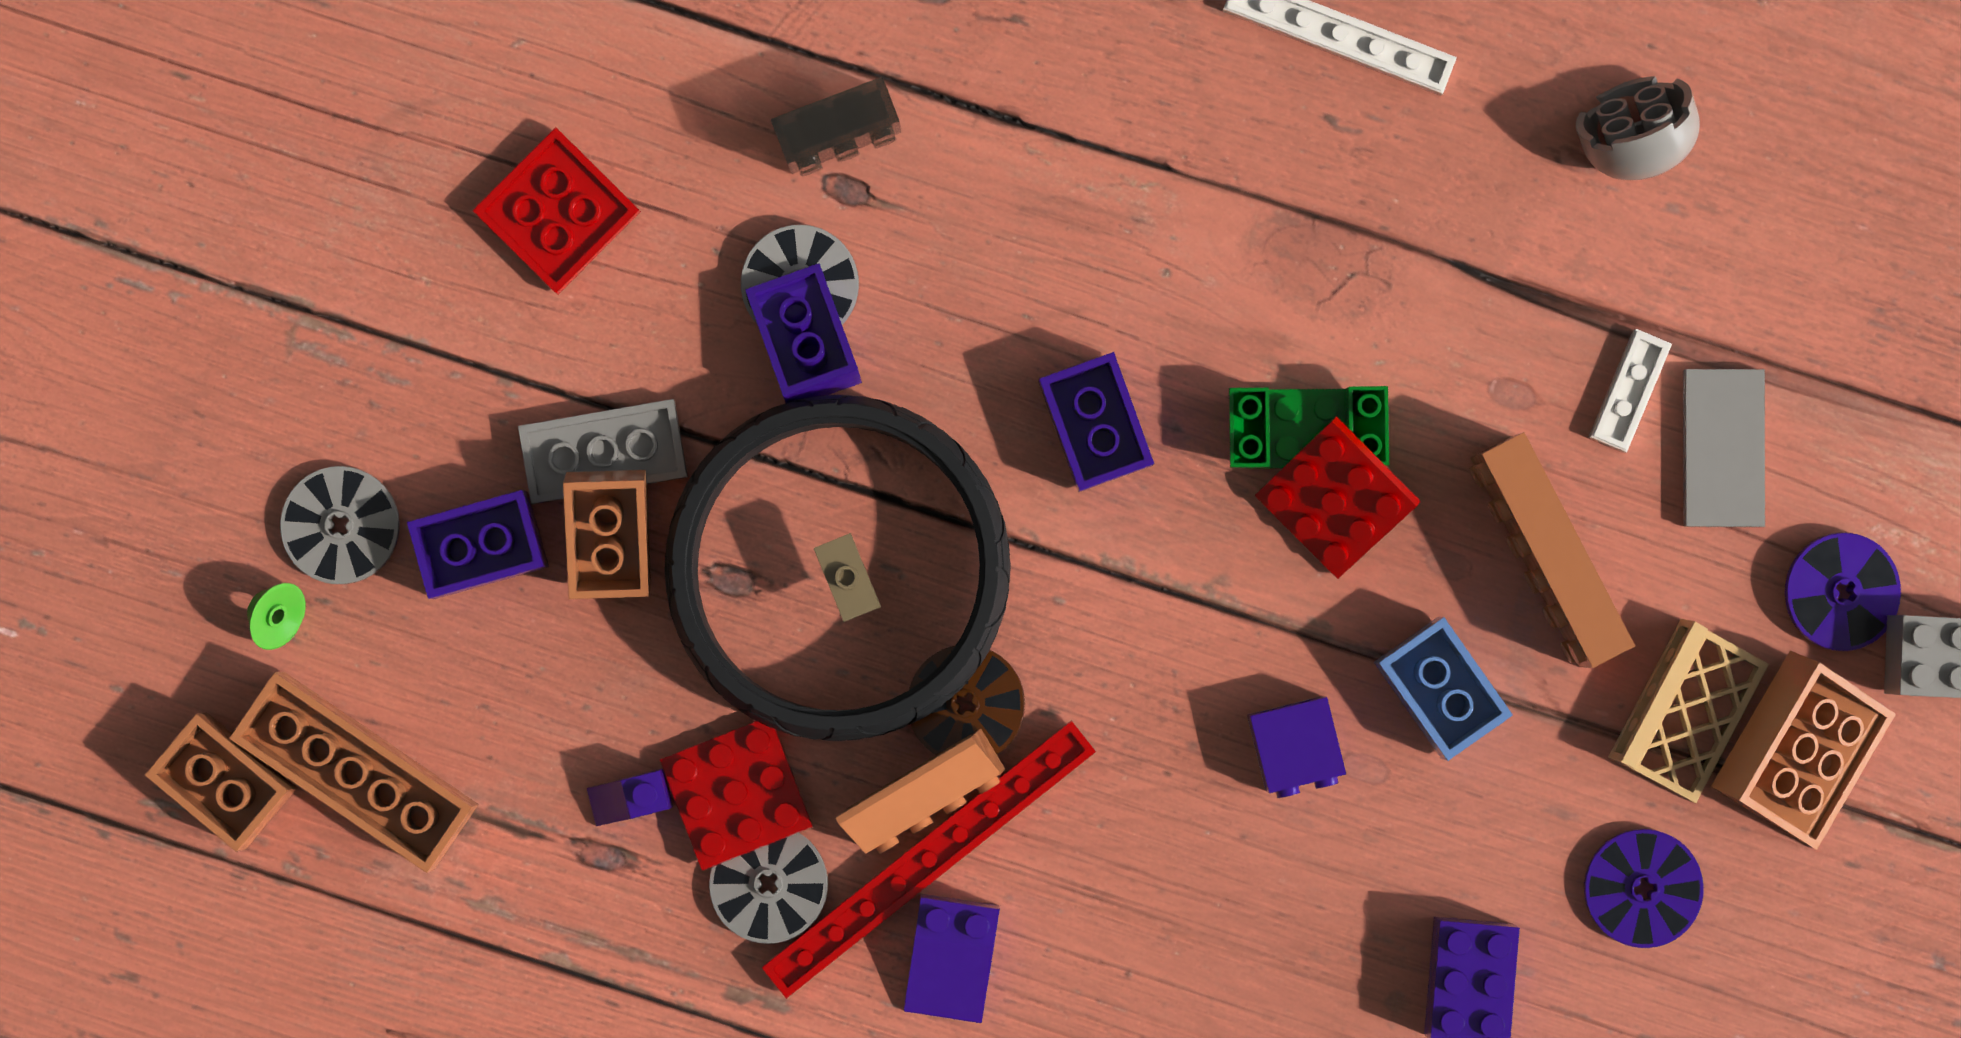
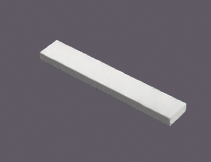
M1227 0L1223 8L1225 13L1440 96L1445 90L1457 59L1455 56L1310 0Z

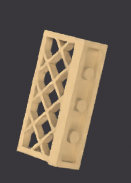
M1681 618L1608 758L1627 766L1687 800L1697 803L1769 664L1708 631V628L1699 623ZM1705 640H1708L1716 645L1720 661L1702 667L1699 651ZM1726 651L1730 652L1735 656L1728 658ZM1744 660L1753 665L1754 668L1748 680L1735 685L1730 664ZM1693 664L1695 669L1689 671ZM1722 667L1727 688L1709 693L1704 673ZM1697 676L1702 696L1684 701L1680 689L1685 679ZM1742 690L1738 697L1737 691ZM1730 694L1733 708L1729 716L1717 719L1712 699ZM1704 702L1709 722L1691 728L1686 708ZM1679 711L1684 731L1665 736L1662 722L1666 714ZM1711 729L1715 743L1710 751L1698 754L1693 734ZM1657 733L1658 739L1653 740ZM1686 737L1691 757L1673 763L1667 743ZM1660 746L1665 766L1650 770L1641 765L1647 750ZM1693 764L1697 777L1690 790L1679 786L1675 769ZM1668 772V776H1669V779H1670V780H1668L1667 778H1665V777H1663V776H1661V775H1659V774Z

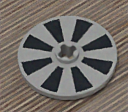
M790 225L770 232L752 248L743 266L741 292L748 313L756 322L745 289L820 263L843 325L854 309L859 290L858 271L849 250L831 233L810 225Z
M335 466L311 473L293 488L282 510L280 530L287 554L301 571L321 582L350 584L372 576L386 564L397 545L400 520L398 509L391 493L377 478L356 468ZM335 516L341 519L345 517L349 519V522L345 525L348 530L345 535L341 532L333 534L331 531L335 526L332 521Z
M797 833L712 867L709 881L710 896L717 915L732 932L752 942L765 944L780 943L793 939L806 931L821 913L828 892L827 870L817 848L805 836ZM775 874L778 877L775 882L778 890L774 894L770 891L762 894L759 889L763 884L759 879L762 875L772 877Z

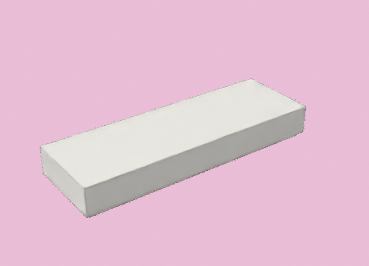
M1633 330L1588 438L1623 453L1628 451L1672 346L1671 343L1641 330Z

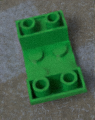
M1353 386L1345 389L1270 390L1269 387L1229 388L1230 468L1282 469L1336 416L1385 466H1389L1388 386Z

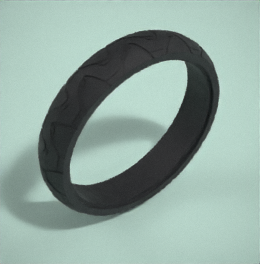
M824 395L790 401L750 418L731 431L713 447L687 482L675 508L666 543L664 571L670 614L681 643L699 673L727 702L753 720L793 736L814 740H860L884 735L904 728L941 707L962 689L988 654L1001 625L1009 594L1011 562L1005 521L998 501L986 477L974 460L970 458L969 454L959 443L926 418L895 404L862 396ZM845 427L875 431L908 444L925 455L940 468L961 495L974 525L979 551V583L974 607L961 638L947 658L925 680L909 691L873 706L851 710H822L802 706L782 699L753 682L731 661L718 643L708 623L699 591L698 558L702 533L708 515L725 485L745 463L768 446L798 433L821 428Z

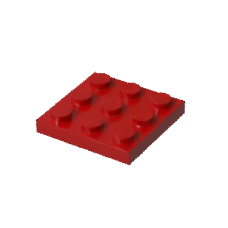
M556 127L472 210L557 295L641 212Z
M1337 416L1254 495L1337 579L1421 502Z
M756 721L660 759L702 871L814 827L778 733L774 728Z

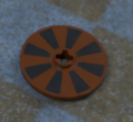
M955 646L942 649L929 657L915 673L909 690L935 671ZM989 650L981 665L962 689L928 716L912 723V729L921 743L935 755L977 730L982 729L995 753L998 754L1013 741L1023 722L1025 694L1021 680L1008 661L996 652ZM971 693L973 695L972 703L976 705L974 711L967 710L964 714H961L959 712L961 705L956 700L959 696L966 697Z

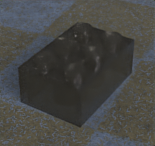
M883 77L771 119L791 173L800 172L801 176H807L823 169L821 163L836 158L837 162L852 159L860 154L859 148L872 143L874 148L891 144L896 141L895 135L901 133L900 121Z

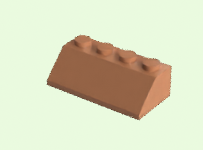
M979 729L849 806L835 819L865 854L875 848L881 854L899 843L896 836L908 828L912 834H915L933 823L930 815L943 808L945 813L948 814L966 803L964 795L977 788L978 792L982 794L999 784L1000 780L997 776L1005 768L982 729Z

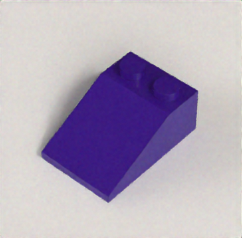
M820 263L745 289L785 403L813 396L830 395L862 383L858 367Z
M921 894L904 1012L982 1023L1000 911L999 905Z

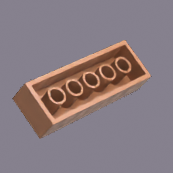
M1525 432L1511 436L1471 457L1474 464L1469 468L1471 475L1479 488L1486 487L1492 501L1488 502V507L1497 523L1504 522L1510 536L1506 537V541L1515 558L1522 557L1528 571L1524 572L1525 579L1534 593H1541L1547 605L1542 608V611L1549 625L1553 629L1559 628L1565 640L1560 645L1568 661L1571 664L1576 662L1578 667L1594 668L1635 647Z
M285 672L273 673L229 738L426 873L435 870L479 805Z

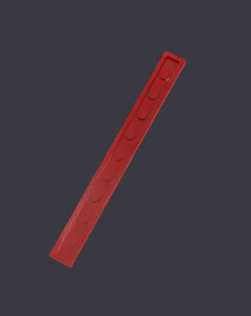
M1071 720L999 777V784L975 796L763 965L762 969L787 999L1096 752Z

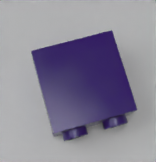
M1320 696L1247 715L1266 792H1276L1277 798H1283L1300 793L1299 786L1314 782L1316 789L1338 784L1337 777L1346 775L1327 697Z

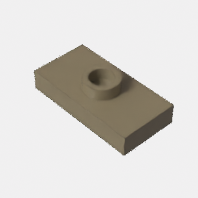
M851 533L814 548L843 622L881 607Z

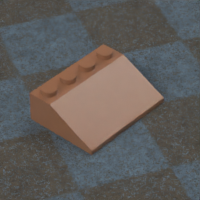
M1790 650L1711 787L1745 809L1817 850L1896 714L1820 662Z

